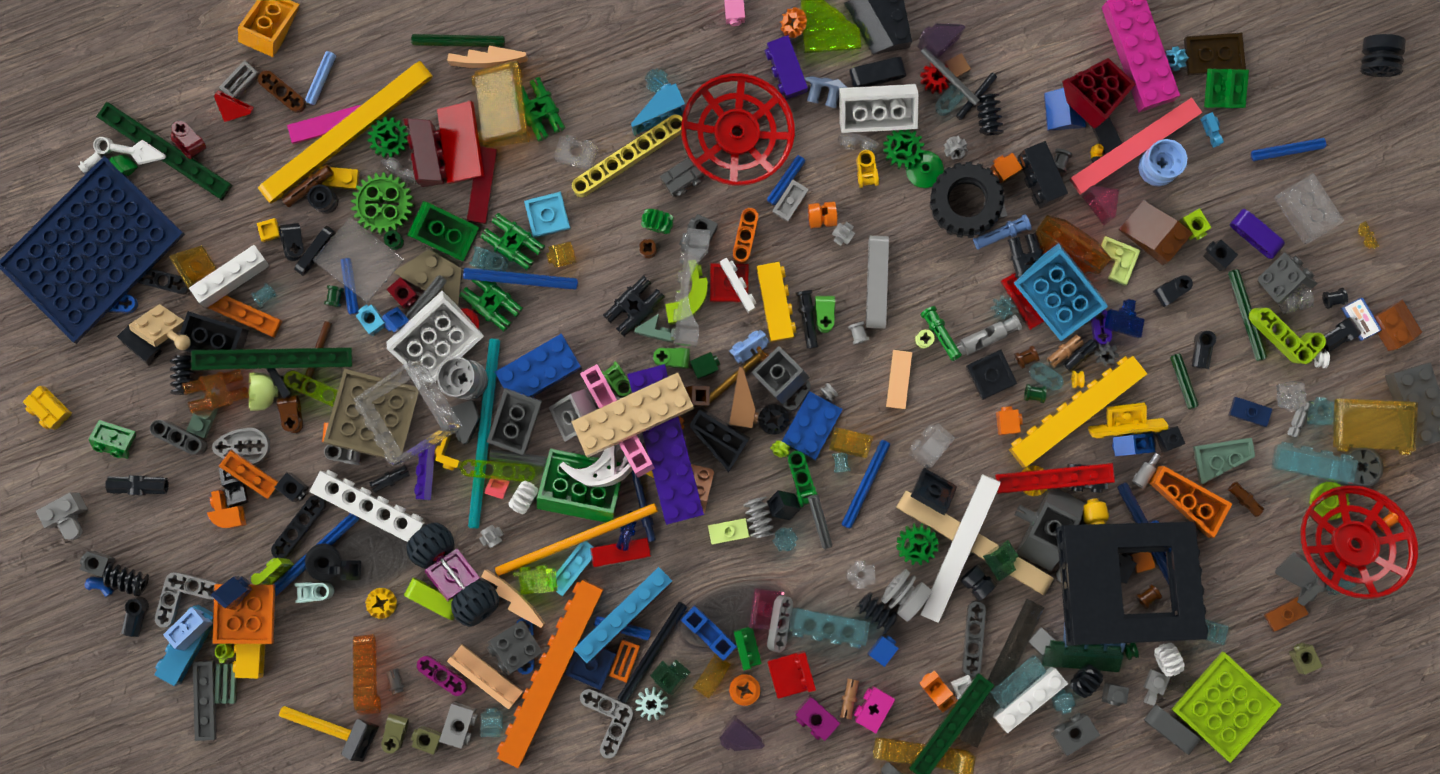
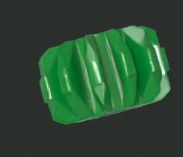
M645 209L641 218V226L652 232L668 234L673 227L674 217L667 212L657 209Z

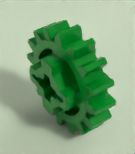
M384 117L383 122L376 120L378 125H371L373 132L368 131V134L372 137L367 139L372 144L370 148L376 150L375 154L377 156L382 153L384 159H386L387 155L394 159V154L400 157L399 151H406L404 145H409L408 140H406L409 134L405 132L407 130L406 126H402L400 120L396 122L394 117L390 121L386 117ZM396 128L399 130L401 137L396 135ZM390 135L393 137L392 139H388V141H386L385 139ZM377 140H379V141L382 142V143H381L382 148H380V147L378 146Z
M906 129V131L899 130L897 133L895 130H892V136L887 135V141L883 144L887 148L883 149V154H888L885 160L891 159V166L896 163L898 164V169L901 168V165L908 169L909 164L913 167L915 166V160L920 162L921 157L919 155L924 154V150L921 149L924 147V143H919L922 137L915 136L917 131L910 133V129ZM894 141L896 147L891 151V144ZM901 145L902 147H907V150H900ZM916 146V153L913 156L911 149Z
M913 523V528L910 529L908 526H905L906 532L900 531L901 537H897V543L899 544L896 545V548L900 550V557L905 556V562L910 559L912 565L916 561H918L919 565H922L923 560L929 563V557L935 558L934 552L938 551L937 544L939 543L938 539L935 538L936 533H930L931 529L929 526L924 529L922 523L919 527H916V524ZM908 538L909 542H907L906 546H904L905 541Z

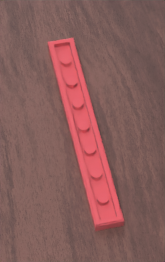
M1191 97L1069 180L1081 195L1148 150L1154 143L1163 140L1202 114V111Z

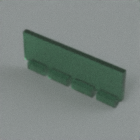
M1050 640V646L1045 647L1042 666L1081 669L1082 666L1090 664L1100 671L1120 672L1124 653L1121 652V646L1107 645L1106 651H1104V645H1087L1086 649H1084V645L1065 647V641Z

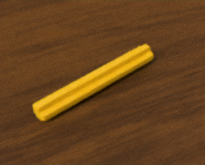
M283 706L279 712V716L346 741L352 731Z

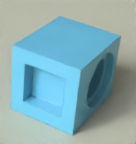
M365 305L358 310L359 313L356 317L368 334L374 336L385 328L384 325L386 323L382 320V316L375 306ZM370 314H374V322L368 324L367 317Z

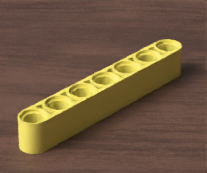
M680 115L670 116L575 178L572 182L574 193L578 197H586L681 135V127L674 129L671 127V124L675 121L681 123L682 117ZM657 132H664L666 134L663 139L655 137ZM642 142L650 144L649 148L645 150L639 146ZM631 152L634 156L631 160L624 159V154ZM610 163H617L618 167L616 170H609L608 165ZM595 173L602 174V178L598 181H594L592 176ZM584 183L586 188L584 191H577V185Z

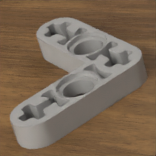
M180 572L170 573L164 582L155 614V623L163 628L169 627L174 623L182 593L214 599L211 596V592L203 590V588H212L214 584L219 583ZM177 576V580L185 581V583L175 584L174 586V582L171 579ZM192 580L197 581L199 584V588L196 591H192L189 588ZM168 594L173 595L175 598V602L172 605H168L165 601ZM163 607L167 609L172 608V611L163 610ZM166 614V617L169 618V621L164 622V620L161 619V616H164Z
M587 688L580 695L581 703L612 718L600 746L601 755L609 759L614 757L619 749L632 719L633 709L629 704L622 703L595 689ZM591 692L592 697L598 699V695L601 696L598 707L594 706L596 702L590 700L589 703L586 702L584 694L587 695ZM604 700H609L612 703V708L608 711L601 707V703ZM624 708H627V712L630 714L625 716L623 722L627 723L626 726L621 722L615 721V718L620 720L621 713L619 710H624ZM617 725L622 728L620 736H614L611 733L613 726ZM609 736L612 740H618V744L614 742L612 745L614 752L606 754L604 746H608L610 743L607 737Z

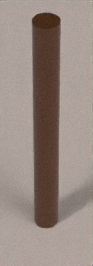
M324 322L315 348L324 347L332 323ZM307 368L298 393L306 395L315 368Z

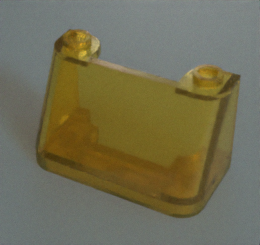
M510 61L477 70L475 75H472L473 87H476L481 125L478 137L479 142H483L485 147L530 142L522 91V68L518 61Z
M1334 399L1333 448H1337V451L1349 452V448L1387 449L1399 451V455H1412V452H1416L1418 403Z

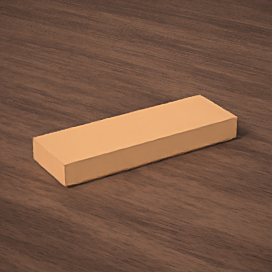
M893 350L886 407L906 409L912 352Z

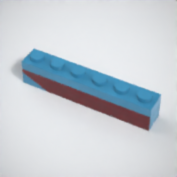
M658 567L574 648V651L587 664L592 662L672 584V580Z

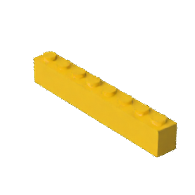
M1124 356L1116 362L1118 364L1117 367L1113 370L1111 367L1101 374L1103 377L1100 380L1094 379L1087 384V390L1083 393L1081 390L1071 397L1073 400L1070 403L1064 402L1057 407V413L1053 416L1051 414L1047 415L1041 420L1042 424L1036 427L1034 425L1027 430V436L1023 439L1019 437L1014 440L1009 451L1022 468L1030 465L1147 375L1135 357L1127 358Z

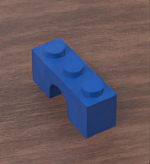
M695 605L681 618V621L692 632L697 634L723 661L737 647Z

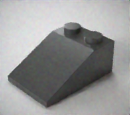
M505 388L487 443L524 455L528 450L542 401Z

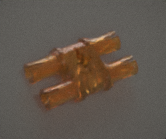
M237 369L226 373L218 371L213 375L200 376L199 380L182 383V389H185L183 391L184 395L199 391L205 394L202 399L188 402L190 413L193 414L206 409L213 411L215 408L222 406H231L232 402L248 399L249 394L248 392L246 393V387L232 391L226 388V385L229 383L243 380V375H240L241 370ZM214 387L216 390H220L217 395L215 392H211Z

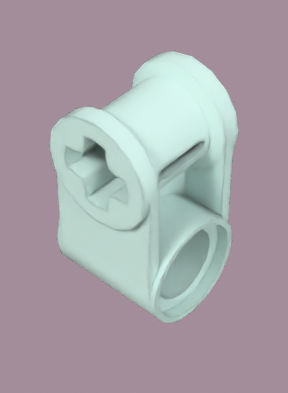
M328 582L295 583V587H297L296 603L330 599L334 594V587ZM322 586L325 587L327 591L325 596H322L320 594V588Z

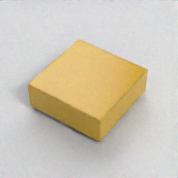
M276 218L257 223L262 242L280 238Z

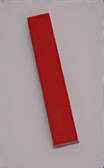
M1113 463L995 475L996 480L1001 482L997 494L1115 483Z

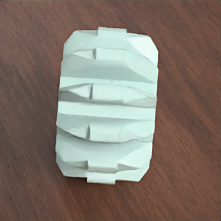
M656 687L652 688V693H650L648 688H645L646 695L642 692L638 694L643 700L636 699L635 703L641 704V706L636 708V711L643 710L640 715L642 718L646 713L649 714V721H651L653 714L655 719L658 720V712L661 715H665V711L662 708H668V704L662 703L668 699L667 696L660 697L663 694V690L656 694ZM654 699L656 701L655 705L657 706H652L651 708H649V702L647 701H652Z

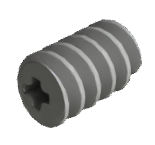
M766 496L748 500V502L743 504L744 507L750 508L745 514L752 516L747 519V522L753 523L749 530H755L751 534V537L754 538L775 534L769 532L773 529V525H767L772 519L765 517L770 511L763 509L768 506V503L762 502V500L767 498Z

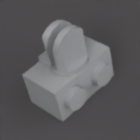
M70 492L36 510V513L44 528L58 526L62 536L65 539L71 540L79 538L83 533L77 518H79L78 515L88 509L80 493Z

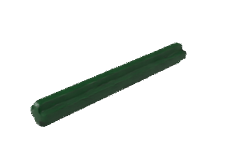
M412 34L411 43L412 45L504 47L505 38L504 36Z
M1239 269L1228 272L1255 359L1257 361L1267 358V354L1259 330L1249 320V313L1252 308Z

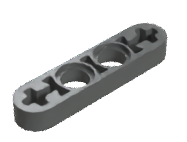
M979 601L969 603L966 615L962 670L970 677H975L977 673H980L982 663L986 607ZM976 604L981 608V612L977 613V618H981V622L976 620L970 621V617L975 618V612L971 609ZM976 623L980 626V632L973 635L970 632V626ZM971 643L978 645V651L975 654H970L968 651V646ZM967 656L978 657L977 661L973 659V665L977 668L972 673L967 669V666L971 665V659H967Z

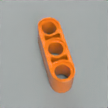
M747 208L741 214L733 249V260L737 264H745L750 258L758 223V213L753 208ZM746 214H752L755 220L747 222L744 217ZM743 232H748L751 238L744 241L740 235ZM743 250L747 256L744 259H739L736 257V253Z

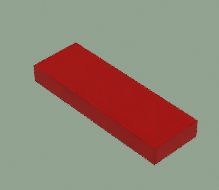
M1013 273L1000 282L1029 330L1043 323L1044 320L1014 285L1017 279L1015 277L1016 274Z
M648 538L590 548L593 567L651 557Z

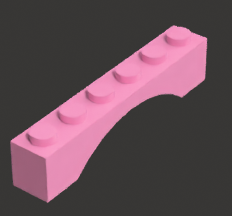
M597 364L580 373L599 408L617 401ZM637 435L619 443L637 478L655 469Z

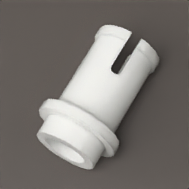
M95 152L84 162L80 161L78 167L86 174L102 157L99 153Z

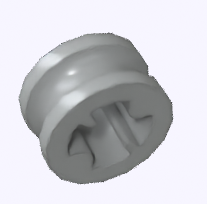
M826 383V387L820 390L832 402L833 397H837L838 393L829 383Z

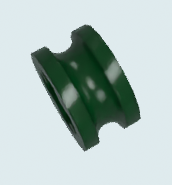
M1126 643L1124 652L1127 659L1132 660V657L1139 658L1136 644Z

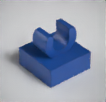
M398 307L387 312L382 317V320L386 323L384 327L389 332L391 330L393 332L398 331L409 321Z

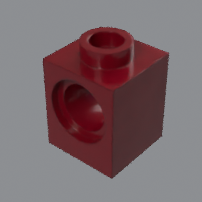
M402 277L386 289L404 309L412 307L419 297ZM408 290L407 298L401 299V291Z

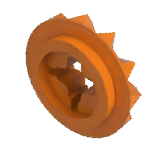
M793 7L792 9H787V12L782 14L783 20L780 21L782 24L780 30L784 32L785 36L789 35V38H796L804 32L807 17L800 8ZM791 19H795V21L793 22L794 26L790 25V23L792 22Z
M739 675L730 683V696L739 705H751L760 695V685L751 675ZM749 682L748 689L753 693H745L741 698L742 691L737 686L744 687Z

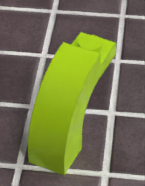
M696 260L689 261L692 278V288L689 295L679 302L665 304L669 325L678 324L690 319L701 309L705 302L708 281L707 277L699 279V276H703L701 264L697 265Z

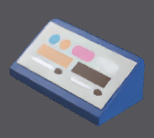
M1362 297L1341 308L1346 318L1351 317L1361 331V334L1358 336L1360 341L1382 330Z

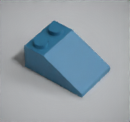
M676 83L662 86L661 90L654 95L633 120L631 127L634 136L655 127L672 115H683L685 103Z

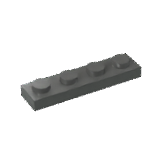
M215 661L193 662L195 741L217 739L216 703H214Z

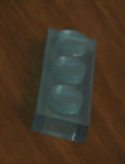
M1033 655L992 690L991 694L999 706L1005 709L1047 671L1039 659Z

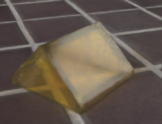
M202 245L169 256L188 289L217 269Z
M833 427L829 450L867 458L873 436Z

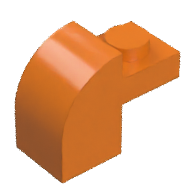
M225 491L211 492L210 504L215 511L207 512V515L213 524L221 528H235L246 525L243 506L228 508Z
M935 670L923 677L920 682L921 687L943 713L957 702L954 694L944 684Z

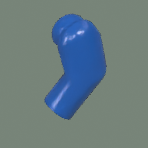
M89 577L84 584L87 590L100 589L105 597L114 593L111 586H104L102 577Z

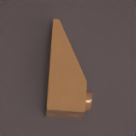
M739 366L729 424L752 428L753 424H757L758 413L755 412V404L744 368Z

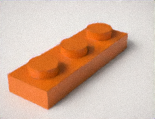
M232 450L228 452L219 465L220 468L267 499L276 489L274 487L278 483L277 480Z

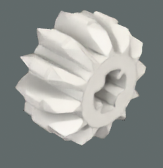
M521 482L509 502V507L517 513H526L538 494V488L530 482Z
M1165 643L1155 648L1154 656L1156 657L1158 667L1161 668V671L1167 677L1178 675L1184 671L1185 664L1183 658L1173 643Z

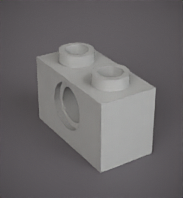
M453 702L450 706L439 742L460 749L465 744L468 745L472 735L469 733L470 727L475 725L478 716L475 714L476 708ZM456 721L463 722L464 730L456 729Z

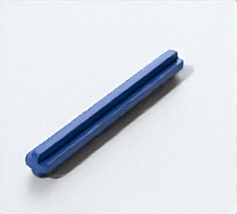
M885 440L880 441L842 521V526L848 529L852 527L890 447L889 442Z

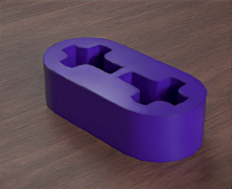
M1104 309L1100 312V315L1104 316V319L1101 320L1102 326H1100V321L1095 317L1091 319L1093 339L1098 345H1105L1107 341L1110 342L1112 339L1110 316ZM1101 328L1103 334L1107 335V338L1104 339V342L1101 338H1098V335L1101 334Z

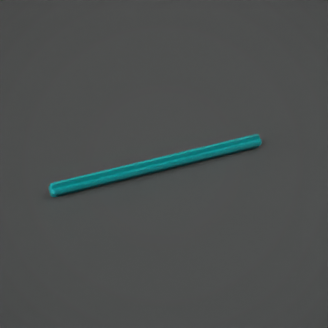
M495 338L489 339L486 362L488 381L482 397L468 527L474 529L480 526L489 447L487 440L491 429L496 385L495 372L498 367L500 340Z

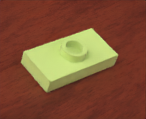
M746 518L708 525L711 544L749 537Z

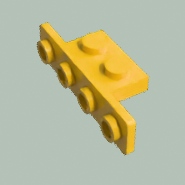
M1145 403L1106 407L1107 424L1088 426L1091 436L1099 439L1111 435L1123 436L1130 433L1142 434L1148 431L1161 432L1162 430L1169 429V425L1164 418L1147 420V405Z

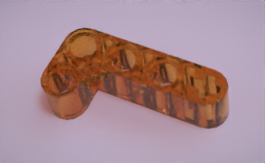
M374 634L353 637L354 709L359 715L381 712V699L377 694L376 638Z

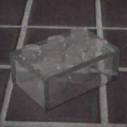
M1314 173L1274 196L1304 245L1314 241L1344 222V219Z

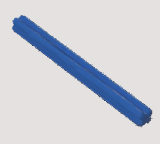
M464 268L463 278L468 280L564 289H577L578 286L577 278Z
M350 513L317 544H334L360 518ZM306 554L274 583L275 596L282 592L306 569Z

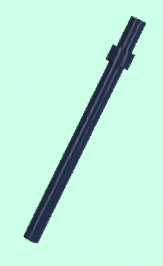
M632 470L631 473L639 506L643 508L647 506L641 477L637 478L634 470ZM649 515L644 517L641 522L642 526L645 527L648 542L656 539L652 526L654 525L653 518H650Z

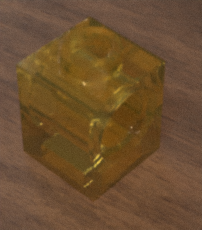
M571 241L548 247L547 259L549 264H553L554 268L577 263Z

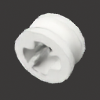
M1320 351L1314 358V365L1317 368L1320 366L1322 368L1328 367L1330 354L1328 351H1324V353Z

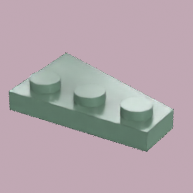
M1252 438L1193 447L1199 484H1203L1255 457Z

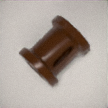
M651 239L641 241L639 244L640 254L647 259L653 258L657 252L654 241ZM651 245L652 251L644 252V246L649 247Z
M1030 346L1024 352L1014 354L1021 369L1034 361H1040L1038 353L1033 346Z
M1150 584L1149 589L1141 595H1136V598L1145 609H1149V605L1155 600L1163 598L1153 584Z

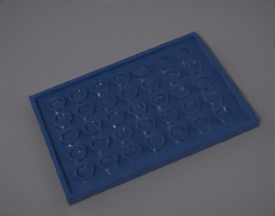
M104 156L0 259V270L73 343L77 344L185 234L127 176L122 174Z

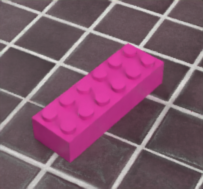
M1107 0L1102 6V11L1124 73L1136 83L1131 89V93L1138 112L1175 101L1180 96L1147 0Z

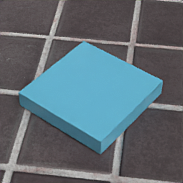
M561 191L524 201L533 238L570 229Z

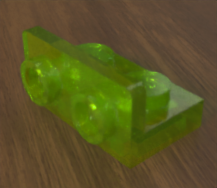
M540 565L536 566V570H531L530 566L521 567L519 572H513V576H519L521 595L558 591L555 568Z

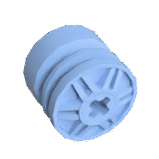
M1163 139L1157 141L1143 153L1139 160L1138 169L1140 176L1152 186L1160 187L1169 184L1186 168L1188 159L1186 151L1175 140Z

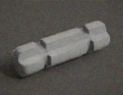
M1303 400L1299 402L1298 410L1294 414L1291 422L1292 427H1289L1288 435L1295 438L1299 437L1300 428L1303 427L1307 416L1306 411H1309L1311 406L1309 402Z

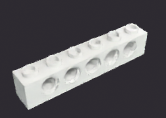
M328 469L326 472H319L309 491L407 542L412 535L426 525L422 521L423 518L414 513L411 516L405 513V508L397 504L395 507L389 505V500L378 496V498L372 496V492L364 487H361V489L354 487L355 483L346 478L342 481L337 478L338 474ZM334 483L339 486V491L336 494L331 491V486ZM354 492L356 500L351 503L348 500V495ZM369 500L373 503L371 511L365 509V503ZM385 509L390 511V518L388 520H384L382 517V512ZM402 518H405L408 523L405 529L399 526V521Z

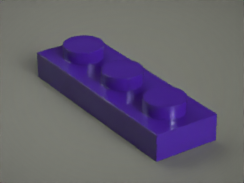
M420 442L417 450L419 461L416 467L417 484L415 485L414 492L416 499L431 500L435 442Z

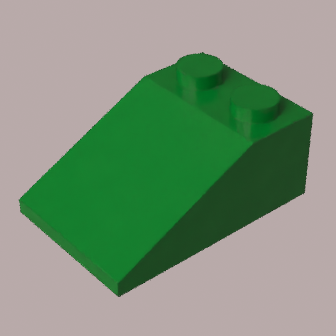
M423 201L407 236L464 261L479 227L431 203Z

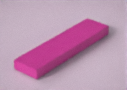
M361 105L287 125L292 144L323 136Z

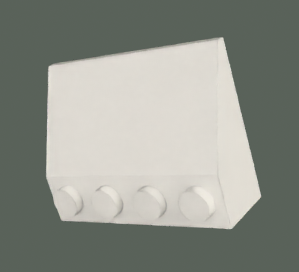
M441 291L386 343L387 350L429 387L437 380L438 370L444 361L452 357H462L484 335L456 303Z

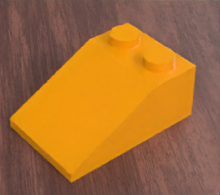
M257 0L238 26V42L274 57L287 35L299 9V4L291 0Z

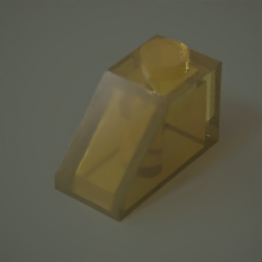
M715 653L694 683L693 688L709 699L731 664L726 660L723 661Z

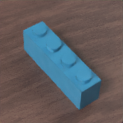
M200 605L193 606L195 609L204 612L202 615L213 622V612ZM213 624L185 651L174 649L169 643L165 649L166 655L158 661L155 667L157 670L154 675L173 686L180 685L212 630Z

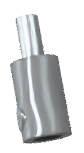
M1155 453L1149 463L1144 462L1139 471L1134 475L1132 482L1145 489L1157 470L1154 466L1161 456Z

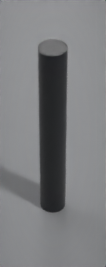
M991 73L974 95L977 98L981 97L997 76ZM968 100L956 117L962 120L974 105Z

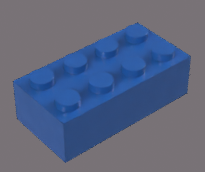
M561 333L497 370L495 374L504 389L507 388L533 398L583 368Z

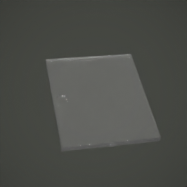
M349 218L337 233L330 238L329 242L315 256L313 261L365 302H368L380 287L387 282V279L404 259L352 218Z

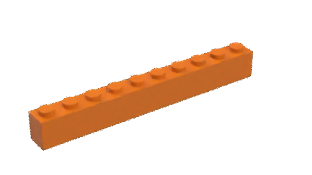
M584 579L581 583L577 581L572 591L575 593L573 600H568L564 608L567 612L564 618L560 617L556 625L558 631L556 635L552 634L547 645L550 648L547 653L543 652L539 663L542 665L539 671L535 670L530 681H533L530 689L526 688L522 699H525L522 707L518 705L513 715L516 717L514 724H509L505 732L508 736L505 742L501 741L496 752L499 755L497 759L516 768L520 767L575 652L574 648L578 645L604 591L603 588Z

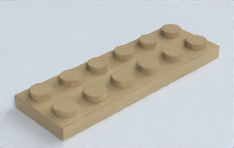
M675 373L571 422L588 458L694 409V406L679 373Z

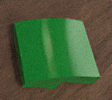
M1207 69L1204 107L1246 108L1249 70Z

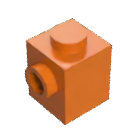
M1013 153L1005 158L1003 155L996 158L990 168L994 176L997 175L1000 179V184L1020 173L1023 169Z
M1012 406L1001 407V411L996 412L998 435L1020 433V425L1023 424L1022 414L1018 412V409L1013 410Z

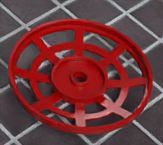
M743 73L720 75L702 84L688 100L681 121L683 146L692 163L709 178L732 186L756 184L775 174L788 158L795 136L793 115L782 94L765 80ZM738 81L736 93L724 94L714 99L708 89L720 83ZM745 82L761 87L773 97L766 104H763L757 98L744 94ZM702 95L708 105L703 110L699 122L687 121L692 106ZM736 99L735 109L724 112L719 106L721 102ZM743 100L753 103L759 110L753 115L743 110ZM777 103H779L785 114L788 132H776L775 120L770 109ZM713 109L719 117L715 126L704 125L708 113ZM764 115L769 122L770 132L760 131L758 120ZM735 127L740 128L742 135H733L732 129ZM687 129L698 131L699 143L704 154L697 159L689 147ZM703 132L714 134L717 144L708 149ZM758 139H770L767 149L761 155L755 148ZM776 140H787L782 157L773 167L766 158L773 150ZM724 150L731 154V164L719 160L714 155ZM749 152L755 159V161L748 164L738 165L739 155ZM710 159L718 166L729 169L730 180L712 174L702 164ZM759 164L767 171L757 178L737 181L738 171L751 169Z
M1355 485L1332 488L1317 497L1307 508L1303 516L1301 544L1307 562L1318 577L1334 590L1354 598L1377 599L1397 591L1412 576L1418 559V542L1415 531L1402 509L1378 491ZM1346 494L1363 495L1377 502L1370 511L1360 506L1347 505ZM1338 495L1339 507L1330 510L1323 517L1314 510L1323 500ZM1383 506L1391 513L1398 515L1397 520L1404 532L1392 534L1388 525L1378 516ZM1349 512H1357L1367 517L1363 523L1351 521ZM1341 513L1343 524L1338 528L1327 522L1332 516ZM1309 516L1318 524L1315 534L1316 546H1307L1306 525ZM1373 521L1381 527L1386 536H1377L1370 527ZM1323 529L1332 535L1331 544L1329 545L1321 544ZM1352 540H1356L1359 543V549L1353 547ZM1403 540L1408 542L1409 557L1406 569L1394 564L1396 558L1395 542ZM1389 544L1388 561L1378 556L1380 545ZM1334 552L1340 560L1337 568L1329 562L1325 553ZM1310 554H1319L1326 567L1334 573L1331 580L1319 570ZM1372 562L1383 567L1378 574L1371 577L1366 568ZM1347 565L1358 568L1361 578L1344 574ZM1389 571L1401 576L1393 586L1381 592H1377L1373 582L1383 578ZM1342 578L1352 583L1365 584L1369 594H1359L1338 586L1339 581Z

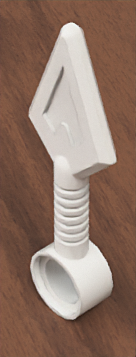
M98 137L93 143L94 150L99 154H110L112 151L131 154L138 165L166 158L165 154L144 140H141L133 147L113 144V141L107 137ZM103 140L108 144L105 151L100 149V143Z

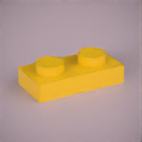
M330 167L334 175L322 182V185L327 187L358 190L356 185H358L360 171L358 169Z

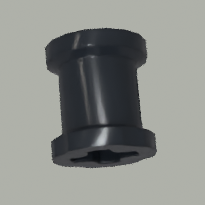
M1339 288L1338 291L1331 293L1323 292L1322 294L1323 303L1327 309L1337 304H1348V294L1344 288Z

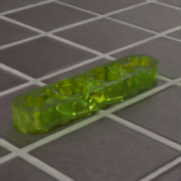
M288 371L284 375V383L288 387L329 406H334L333 403L337 396V389L297 371ZM296 374V379L302 381L304 377L306 380L302 383L301 389H299L300 384L293 382L291 385L288 377ZM308 382L316 384L315 392L309 393L306 391L305 386ZM326 390H331L334 393V398L331 401H326L323 398Z
M473 459L464 460L460 464L461 474L467 477L529 482L535 477V469L527 464ZM467 462H470L471 466L477 467V463H481L479 467L480 475H476V470H471L470 474L466 473L463 466H466ZM484 465H492L493 473L491 475L483 473ZM510 466L513 473L510 477L503 476V467ZM516 466H519L518 471H525V468H528V471L532 472L531 476L525 479L524 475L518 474V479L514 478Z

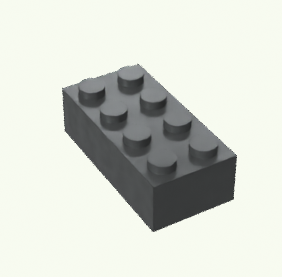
M1431 362L1385 375L1409 448H1419L1440 441V389Z

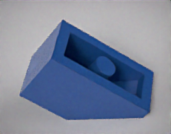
M1153 433L1113 437L1112 446L1115 457L1155 452Z

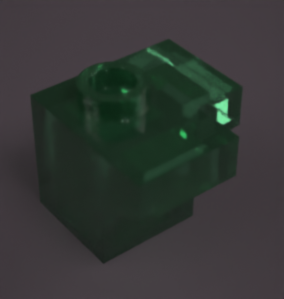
M1009 540L1004 541L983 555L998 581L1016 571L1013 562L1019 556Z
M675 660L670 666L662 661L650 676L664 691L673 695L691 674V671L678 660Z

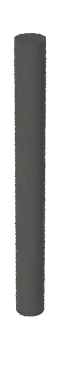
M927 47L922 49L921 53L975 106L979 99Z

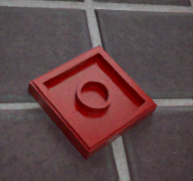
M711 263L710 302H741L721 265ZM735 264L737 268L735 273L738 278H743L747 286L744 289L748 294L749 264Z

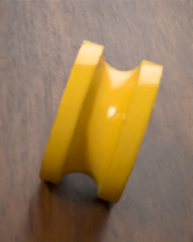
M1072 371L1071 382L1073 388L1080 386V388L1084 387L1085 377L1083 371H1079V373Z

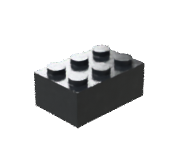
M1046 141L1024 149L1017 157L1025 174V184L1028 188H1031L1033 193L1032 200L1036 206L1038 205L1039 209L1061 201L1068 194Z
M187 311L180 335L188 336L191 341L189 348L184 350L187 352H191V350H242L249 330Z

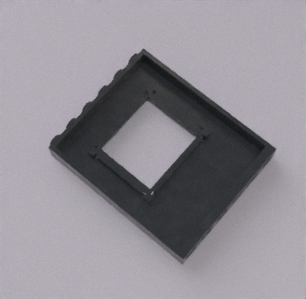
M1195 522L1089 524L1056 527L1067 646L1207 639L1206 607L1203 602L1204 588L1201 583L1202 568L1199 563L1200 549L1197 544L1198 529ZM1166 552L1172 612L1124 614L1118 553Z

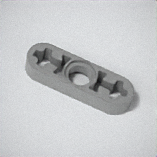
M779 595L774 601L767 647L770 651L780 653L786 647L793 601L790 597ZM781 619L782 626L778 628V622Z

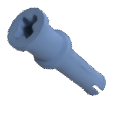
M1024 214L1017 220L1007 221L1003 227L973 238L976 249L979 250L1008 236L1016 237L1022 231H1030L1032 227L1027 215Z

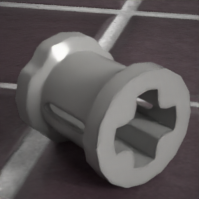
M864 321L848 326L853 335V345L870 340L864 330Z

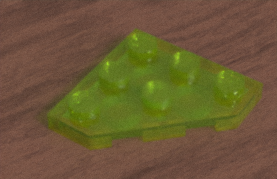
M800 0L801 10L804 11L807 17L806 28L803 32L804 53L861 49L860 28L847 20L835 7L829 5L825 0Z

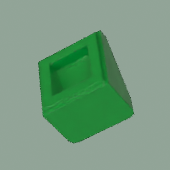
M126 154L109 159L126 176H130L138 168L137 164Z

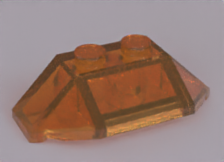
M1047 215L1036 229L1040 248L1044 250L1043 254L1060 243L1084 275L1100 274L1111 260V257L1097 240L1065 219Z

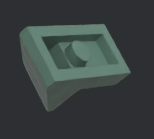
M659 314L635 328V334L671 343L674 338V333H670L671 329L660 327L659 330L656 329Z
M202 396L190 410L193 416L186 431L206 438L221 403Z

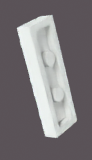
M727 258L721 260L720 265L748 313L754 311L756 301L752 294L748 295L744 289L747 286L743 278L737 277L735 264L733 261L729 262Z

